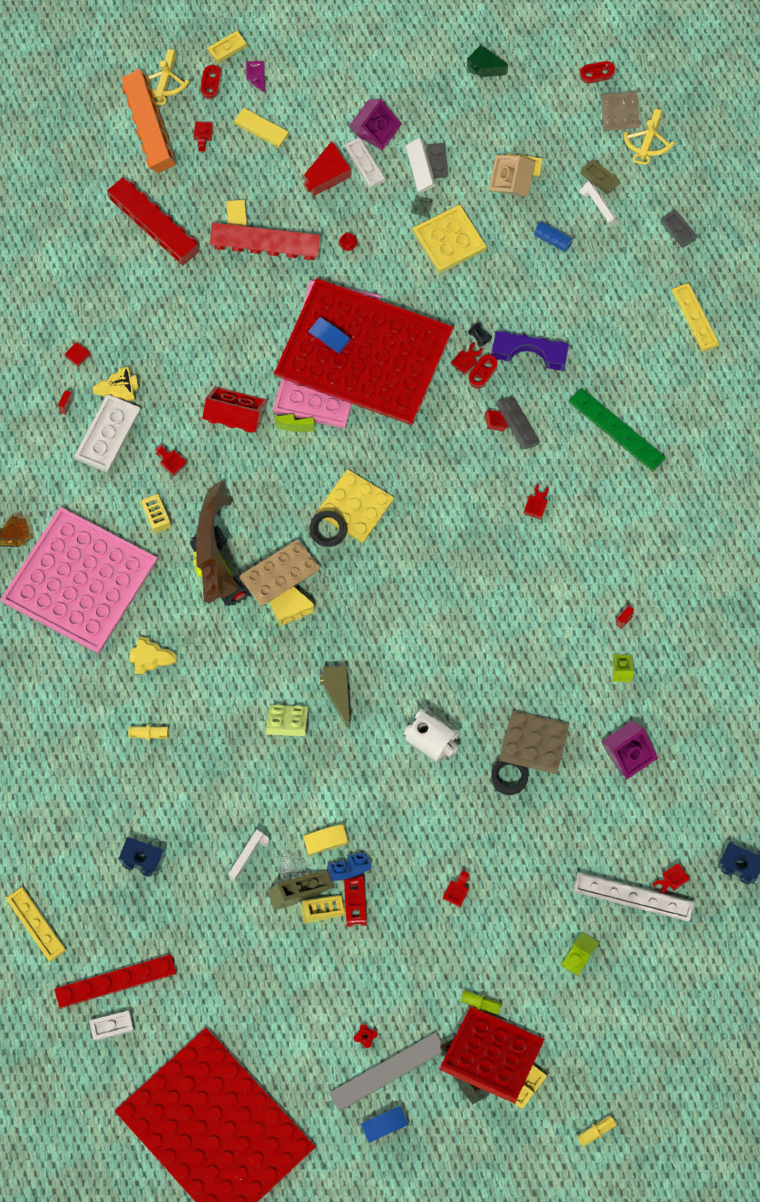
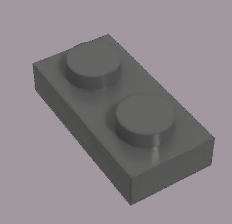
M445 143L427 144L428 159L433 177H448Z
M676 209L661 218V224L682 248L697 239L698 235Z

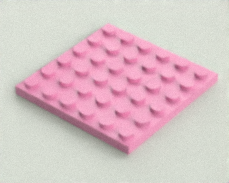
M60 507L0 601L87 649L100 654L154 568L158 558Z

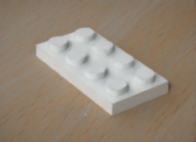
M107 394L74 456L75 460L109 473L141 412V408Z

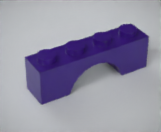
M496 331L492 356L497 360L510 362L520 352H533L543 359L546 368L564 371L569 344H565L562 341H548L545 338H531L524 334L514 335L507 331Z

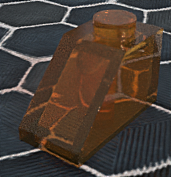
M10 517L0 527V547H23L31 540L26 519Z

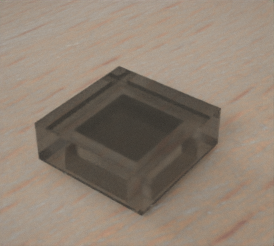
M415 196L411 214L429 217L433 199Z

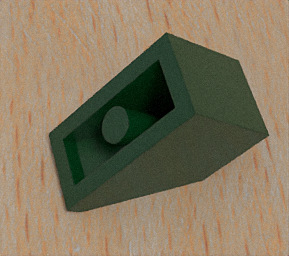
M482 45L467 58L468 71L473 75L490 77L503 76L508 73V64Z

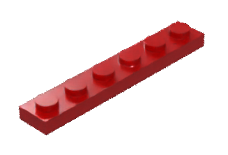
M170 954L58 987L54 991L59 1009L177 974Z

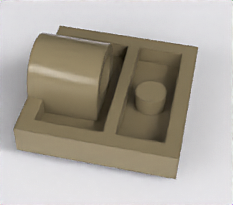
M637 92L601 94L603 131L639 128Z

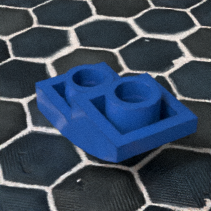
M320 317L308 331L312 336L322 341L327 347L338 354L341 353L351 340Z
M367 853L347 855V862L338 861L328 863L327 871L332 881L348 879L372 868Z
M402 1106L361 1123L369 1143L409 1125Z

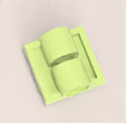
M269 705L266 735L306 736L308 707L299 705Z

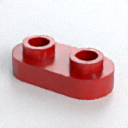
M609 61L584 65L580 70V79L587 84L609 80L615 74V66Z
M209 65L203 71L200 91L201 95L206 99H213L218 95L221 81V70L218 66Z
M484 355L480 358L469 374V384L473 388L480 389L487 384L497 370V359L492 355ZM490 364L491 367L486 368L485 365ZM480 378L481 381L476 382L475 379Z

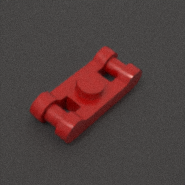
M358 875L357 878L344 879L347 927H353V925L358 924L367 926L364 875ZM358 885V890H350V886ZM360 911V916L352 917V912Z

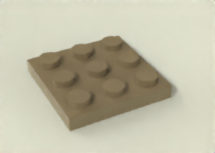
M512 710L499 761L557 774L569 724Z

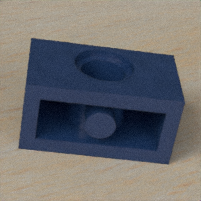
M127 837L118 859L123 868L128 870L135 868L141 870V874L151 877L152 875H158L166 854L161 848ZM140 855L147 856L144 862H137V857Z
M729 842L718 868L725 875L732 876L733 874L739 877V880L745 884H755L760 873V856ZM741 861L745 863L746 868H738L736 862Z

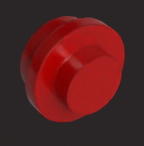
M345 233L339 239V246L345 251H351L357 246V239L353 234Z

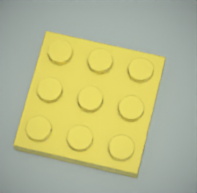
M461 205L451 208L412 228V232L439 274L487 250V246Z
M347 469L316 514L321 511L339 513L347 523V534L364 544L393 503L394 497ZM333 518L323 519L339 529L337 521Z

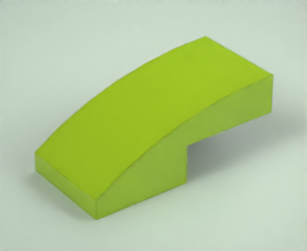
M294 414L275 417L277 428L292 432L315 431L313 417L294 420Z

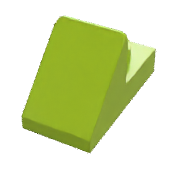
M613 654L612 682H632V678H634L632 655Z
M582 932L573 943L572 949L561 966L574 975L579 976L599 945V942Z

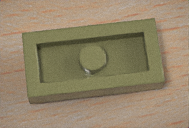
M593 159L580 172L582 176L607 195L620 183L617 177Z

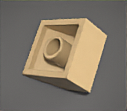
M495 155L488 190L528 197L535 161L522 156Z

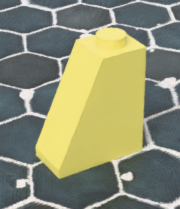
M295 587L269 602L279 626L315 612L313 603Z

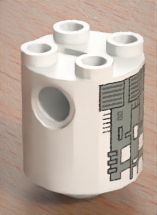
M421 708L415 716L416 721L414 724L408 725L403 733L406 735L405 741L436 763L441 762L445 756L452 758L459 748V745L455 742L460 735V731L429 709L423 710ZM428 727V731L421 734L422 729Z

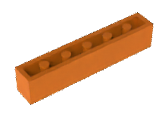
M138 69L122 77L124 84L122 89L128 97L127 104L133 112L131 116L138 127L136 132L142 140L143 144L141 147L147 155L146 163L148 167L160 173L177 165L148 76L141 69Z

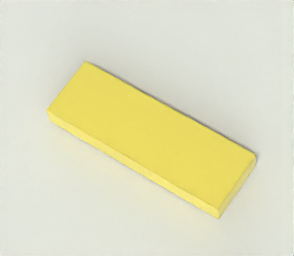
M245 108L242 109L234 120L235 125L278 148L281 147L289 136L287 130Z

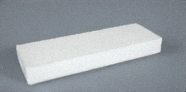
M360 137L344 145V148L370 189L386 181Z
M418 138L405 145L418 192L423 193L436 186L424 140Z

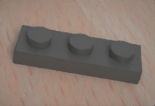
M510 397L499 400L496 405L522 450L537 446L540 441L515 398Z

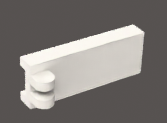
M590 181L585 183L580 193L585 197L591 196L607 221L613 226L620 223L619 219L596 186L592 185Z
M255 831L228 874L229 879L235 883L260 844L264 847L269 845V838L262 832Z

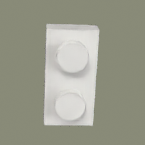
M129 1011L89 1021L94 1042L134 1032Z

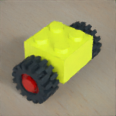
M214 526L217 548L222 549L227 539L220 527ZM195 534L196 536L192 537V540H190V545L194 550L193 555L195 559L192 562L195 566L194 570L199 578H202V570L196 567L197 534ZM221 556V559H222V561H223V563H224L226 569L228 570L229 574H230L231 577H232V573L230 572L228 566L226 565L225 561L223 560V558H222V556ZM238 575L233 578L238 585V590L225 598L221 597L226 606H233L236 603H240L241 600L247 599L246 597L251 596L250 591L239 579Z

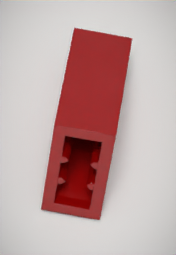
M333 142L328 144L304 174V188L307 192H311L313 196L351 177L350 167Z

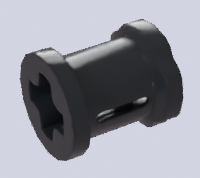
M476 323L469 329L468 334L475 338L479 347H482L490 342L492 336L486 333L481 323Z

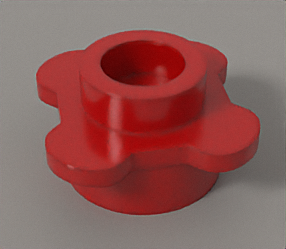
M362 1024L359 1027V1032L353 1038L356 1043L359 1042L364 1045V1048H370L373 1039L377 1038L378 1034L376 1030H371L366 1024Z

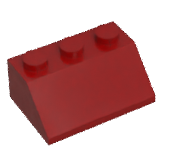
M215 386L205 398L202 419L212 424L220 423L228 428H240L245 432L253 433L261 425L268 399Z

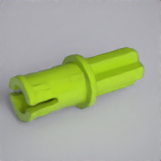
M464 990L461 998V1003L477 1007L478 1010L483 1009L494 1014H499L501 1010V1003L485 998L483 994L480 996Z

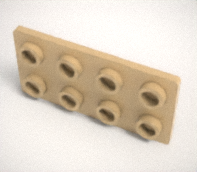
M296 540L242 573L239 579L257 602L264 606L318 572L320 567L300 541Z

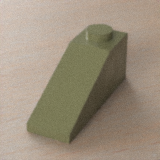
M346 666L323 667V674H320V686L324 685L325 693L346 727H350Z
M327 870L278 882L267 893L274 909L278 910L334 888V885Z

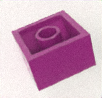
M372 99L365 103L349 127L362 140L383 150L402 123L381 99Z
M633 720L601 741L607 755L626 780L658 759L644 728Z

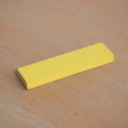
M686 283L673 288L672 293L701 351L704 352L719 346V342L690 284Z
M23 887L6 897V900L49 962H52L66 952V949Z

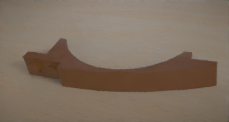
M224 481L208 489L198 521L196 567L202 570L204 601L208 604L220 597L225 598L238 590V585L229 574L221 559L214 536V519L216 514L220 512V508L231 505V500L226 497Z

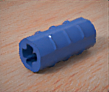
M543 221L538 224L534 232V236L564 252L568 251L573 242L572 237Z

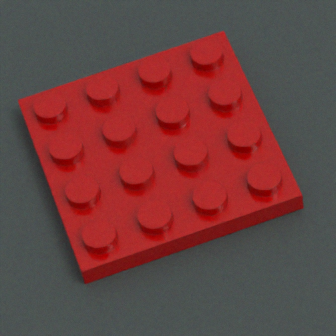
M470 1006L439 1070L515 1104L545 1039Z

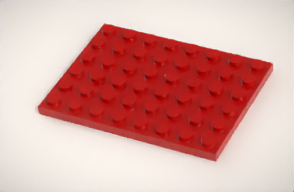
M316 278L274 371V376L413 426L454 327ZM319 317L351 339L340 354L327 347L322 341L308 332Z
M207 1028L203 1029L114 1111L195 1202H259L316 1148Z

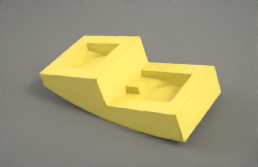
M226 201L228 225L247 227L245 201Z
M344 824L303 836L308 855H314L327 849L332 850L349 844Z
M533 1065L515 1104L523 1109L548 1075Z

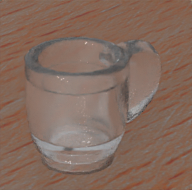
M284 852L281 854L279 861L280 878L286 881L305 876L313 872V867L308 861L299 859L295 852ZM301 864L305 867L304 872L301 870Z

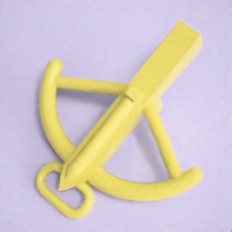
M168 49L165 61H160L159 65L162 71L148 76L150 80L161 75L157 90L152 89L154 97L158 99L157 105H164L167 101L165 96H172L181 92L190 82L188 79L183 82L172 73L177 57L174 50ZM170 77H173L181 84L180 87L174 90L166 91Z
M654 110L652 119L647 121L648 130L628 135L627 131L624 132L626 145L630 150L638 153L633 156V162L647 165L650 162L649 156L664 154L675 145L674 141L669 144L657 133L663 116L662 110ZM646 134L641 149L635 147L629 140V138ZM655 136L666 145L661 150L650 151ZM637 156L641 157V161H637L635 158Z

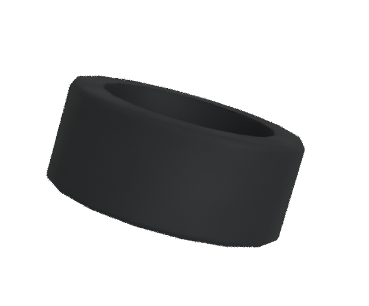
M334 511L319 512L313 517L309 526L312 539L318 545L325 547L340 544L345 539L348 531L344 517ZM324 518H333L339 525L338 535L332 540L323 539L318 533V525Z
M498 760L492 768V784L498 792L504 795L518 794L525 788L528 782V769L524 766ZM513 765L520 770L521 780L517 785L509 787L499 781L498 773L503 766Z

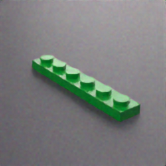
M580 388L569 399V403L652 472L665 461L666 457L584 389Z

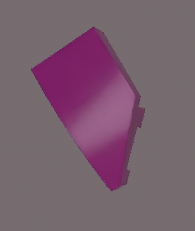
M264 61L246 62V78L261 92H265Z

